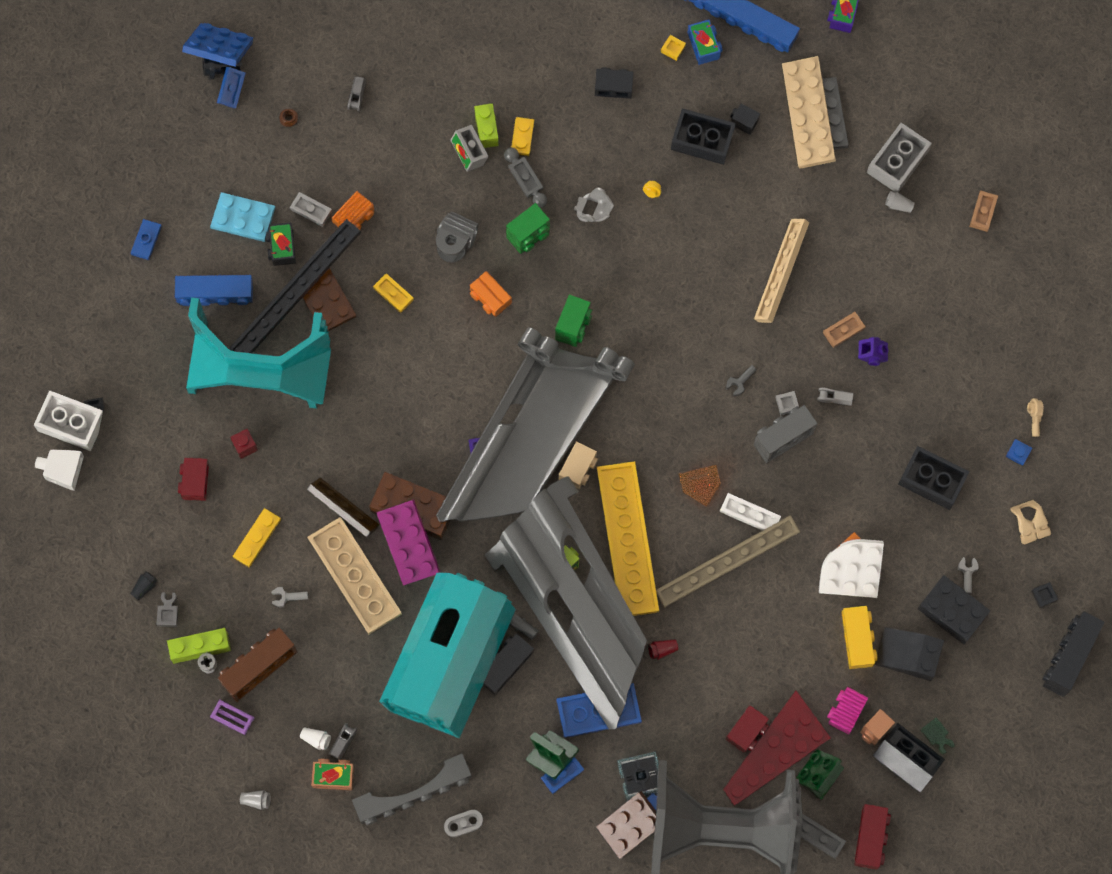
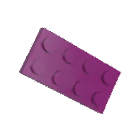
M414 499L377 512L403 585L440 573Z

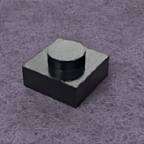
M103 397L84 401V404L104 412Z
M1050 582L1031 590L1039 608L1058 601Z

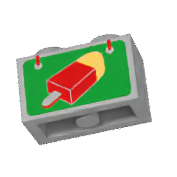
M469 125L456 130L451 138V142L466 171L468 172L483 166L488 155L473 126Z

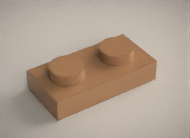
M984 191L979 192L969 227L988 232L998 199L997 195Z
M853 312L825 329L823 334L831 346L835 348L863 331L865 325L856 312Z

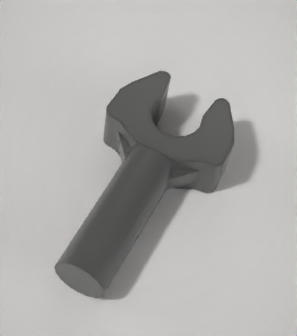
M751 365L739 378L730 377L727 381L726 390L732 385H737L738 389L735 390L733 396L741 395L745 390L743 384L755 373L756 368Z

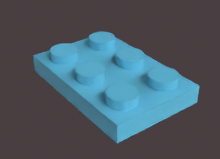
M221 192L210 227L211 229L265 242L266 231H269L275 206Z

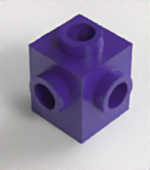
M878 337L860 340L858 359L868 362L871 366H878L880 363L888 361V343L880 340Z

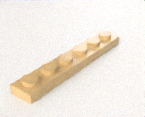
M791 219L754 317L757 322L772 323L809 225L806 219Z

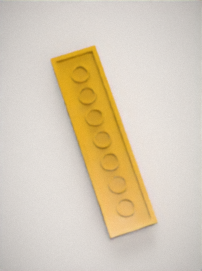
M635 461L597 467V474L615 584L633 616L659 612Z

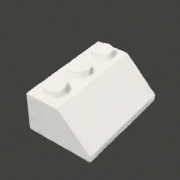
M49 390L34 426L41 433L91 451L99 433L103 411Z

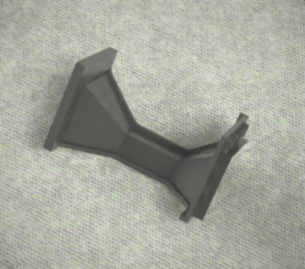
M659 760L651 874L660 873V863L700 845L752 849L778 865L780 874H794V872H797L803 821L801 787H799V779H795V771L787 770L784 791L755 809L727 808L700 804L667 777V761Z

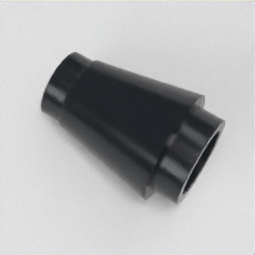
M145 571L144 574L141 573L130 594L137 600H140L157 586L158 580L152 574Z

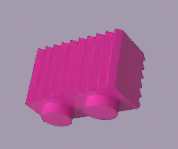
M847 687L845 691H840L836 699L839 703L836 708H831L827 717L830 718L829 725L849 735L868 697Z

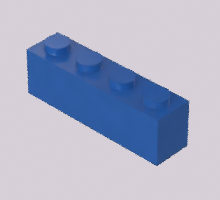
M251 275L175 276V299L182 306H189L191 298H199L203 306L210 305V303H218L219 305H228L229 303L247 305L248 302H253V279Z

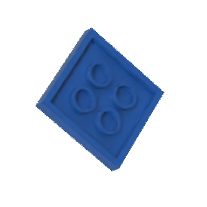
M200 23L183 45L182 52L236 67L252 45L253 37L247 36L245 33L232 32L227 28H217L209 23Z

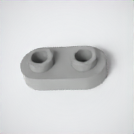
M469 810L448 818L444 823V830L450 837H459L478 830L483 824V817L477 810ZM470 818H476L477 822L475 824H471L469 822ZM452 824L458 825L456 831L450 829Z

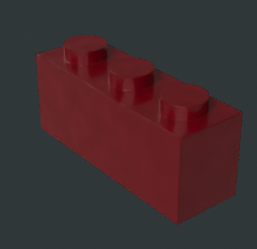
M868 804L863 805L854 866L878 870L880 865L884 864L885 853H882L883 845L886 846L888 839L885 828L889 826L891 814H888V808Z

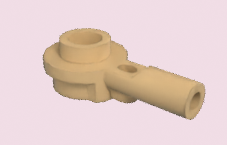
M1033 398L1027 405V411L1032 416V437H1039V422H1041L1043 415V402Z

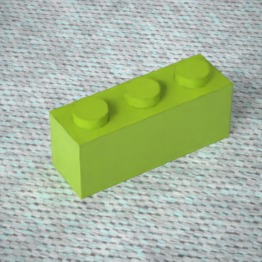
M225 628L167 640L170 659L173 664L197 659L203 653L216 655L231 651L228 632Z

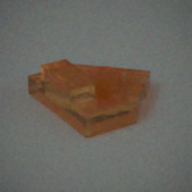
M716 465L678 474L683 493L706 507L721 484Z

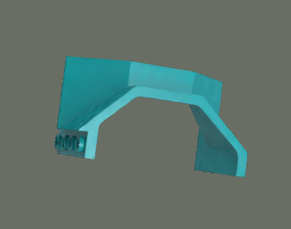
M191 298L188 317L194 329L195 338L186 387L188 393L196 394L197 389L235 385L281 391L306 400L309 408L317 409V404H323L331 347L329 332H327L328 326H326V320L323 319L322 313L314 312L312 331L309 338L282 356H268L229 350L207 327L208 321L199 298Z

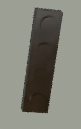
M321 477L311 483L307 489L366 537L378 528L379 524Z

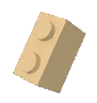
M576 442L559 473V480L569 476L576 488L580 489L581 485L585 486L590 477L588 475L590 468L594 469L598 462V458H596L597 451Z

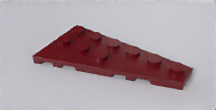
M797 691L793 693L724 787V793L734 806L831 739Z

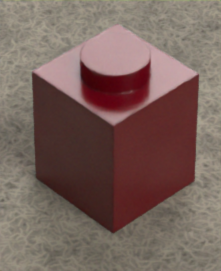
M248 429L230 437L240 459L258 451Z

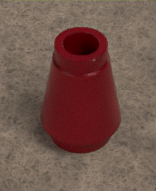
M675 639L652 641V644H648L649 655L651 659L659 660L678 651L677 641Z

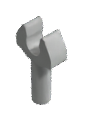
M963 557L958 565V570L964 573V591L972 594V573L978 570V563L973 558L971 562L972 567L968 568L965 566V557Z
M277 587L271 591L272 595H282L281 600L272 601V604L279 608L284 607L287 601L308 599V592L287 593L283 587Z

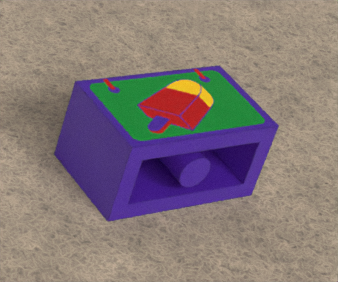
M832 0L831 5L835 6L833 11H829L827 20L831 22L829 28L851 33L859 0Z

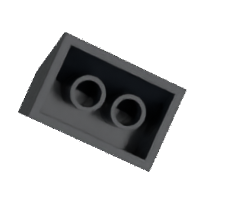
M899 723L896 724L872 755L881 764L887 766L895 775L901 777L919 792L923 790L945 760Z

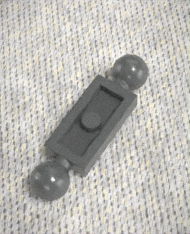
M507 148L504 152V157L508 162H512V164L508 165V169L527 198L533 195V204L536 203L540 208L544 207L547 204V197L545 194L540 193L543 190V186L525 157L518 159L519 152L516 148Z

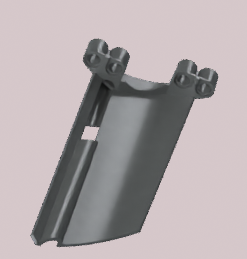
M528 327L518 343V346L527 353V356L436 514L439 522L453 519L458 521L477 520L524 512L531 501L542 491L612 381L615 379L625 382L635 363L627 357H619L615 351L607 347L601 350L598 358L559 349L558 343L554 339L547 336L543 337L537 330ZM510 405H523L514 423H501Z

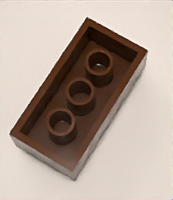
M384 472L369 506L372 513L377 514L378 511L414 499L426 534L441 541L450 520L439 522L436 516L446 496Z
M280 627L277 630L272 629L266 634V639L261 643L260 641L256 642L250 648L251 651L249 653L240 655L232 667H226L219 673L218 679L236 703L298 653L295 645Z

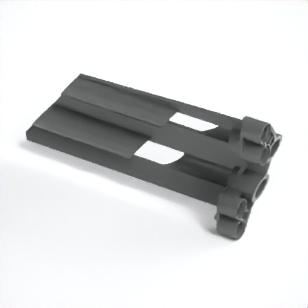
M567 476L551 484L547 489H543L531 501L528 508L519 518L505 529L500 536L499 542L484 556L495 572L496 569L504 565L608 729H616L628 698V691L634 674L643 657L647 640L568 500L576 493H579L570 477ZM567 535H571L591 566L584 585L566 559L564 540ZM552 590L559 592L573 614V619L567 633L547 603L548 595Z

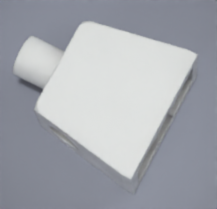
M50 450L47 459L37 457L35 468L44 470L43 476L46 480L75 491L84 455L81 451Z

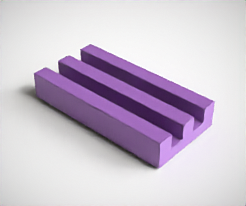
M220 699L210 718L243 735H246L252 721L255 719L253 716ZM223 706L247 718L248 721L245 722L221 710L220 707ZM217 712L220 713L221 715H223V716H225V717H227V718H229V719H231V720H233V721H235V722H237V723L243 725L244 728L242 729V728H240V727H238V726H236V725H234V724H232V723H230V722H228V721H226V720H224V719H222V718L216 716Z

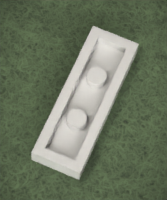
M729 493L720 509L721 513L760 530H765L774 525L781 518L778 514Z

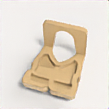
M1031 500L1011 508V512L1018 519L1021 543L1025 545L1036 541L1037 538L1042 539L1051 535L1043 509L1037 502ZM1032 507L1036 509L1032 521L1027 520L1023 516L1021 508Z

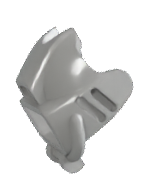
M596 188L583 198H578L574 211H577V217L581 221L600 222L609 218L614 205L606 195L605 190ZM587 200L598 203L593 216L582 213Z

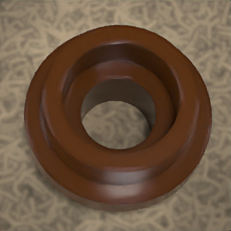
M293 109L283 110L279 116L281 124L286 127L294 126L298 121L297 112ZM291 116L292 119L287 121L286 117Z

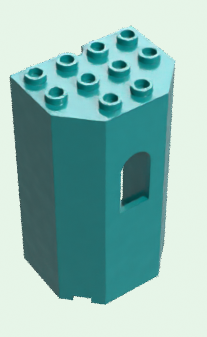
M436 573L379 702L394 714L460 738L516 610L505 594L491 590L484 586L485 583L479 580H467V577L460 573H456V575ZM448 609H456L459 612L460 618L448 646L445 647L431 642L442 614Z

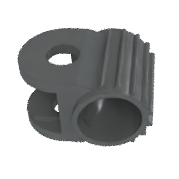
M453 211L448 213L437 229L436 245L440 258L451 263L460 261L468 249L472 248L479 224Z

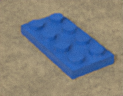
M634 683L629 688L628 698L617 728L642 722ZM586 693L556 699L564 738L608 730L607 725Z

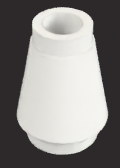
M304 727L300 734L301 739L318 750H326L331 741V736L325 731Z

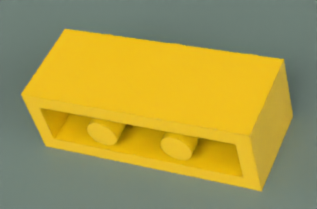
M867 606L843 608L842 619L849 669L873 667L875 661H877V652L872 647V642L875 641L874 631L870 630L869 623H872L871 611H867Z

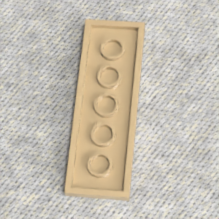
M815 56L782 63L799 169L835 162L836 158L819 57Z
M341 517L308 536V540L368 635L402 615Z

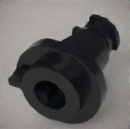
M202 58L203 74L208 76V80H214L215 75L225 74L226 67L241 71L240 66H242V62L240 60L236 67Z

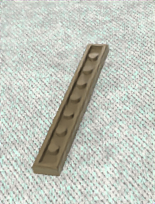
M790 515L658 588L656 594L664 608L794 537L800 533V530Z

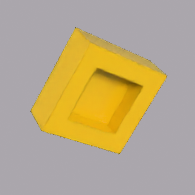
M670 35L663 45L661 53L677 61L686 47V43Z

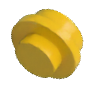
M648 181L644 185L643 191L648 197H659L661 185L655 181Z

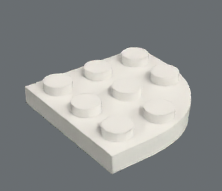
M856 539L840 544L838 548L827 555L823 562L819 593L877 598L884 542Z

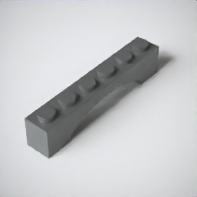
M463 754L445 760V766L439 774L417 790L394 797L371 796L369 792L353 799L352 802L361 824L371 825L377 822L378 817L383 815L385 818L396 814L395 810L409 809L418 800L425 802L433 798L432 795L437 792L444 794L450 791V787L456 784L460 787L469 783V779L472 776Z

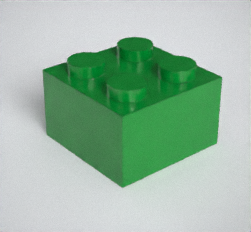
M536 203L506 225V238L520 254L524 251L526 253L529 252L537 241L545 240L550 232V219Z
M569 294L555 328V340L577 347L578 342L582 343L585 336V325L589 326L592 318V309H590L589 301Z

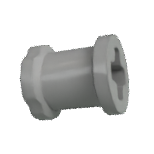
M203 653L198 658V665L203 672L210 674L217 668V661L212 654ZM208 659H209V661H210L209 665H210V666H209V667H206V666L204 665V664H206L205 660H208Z

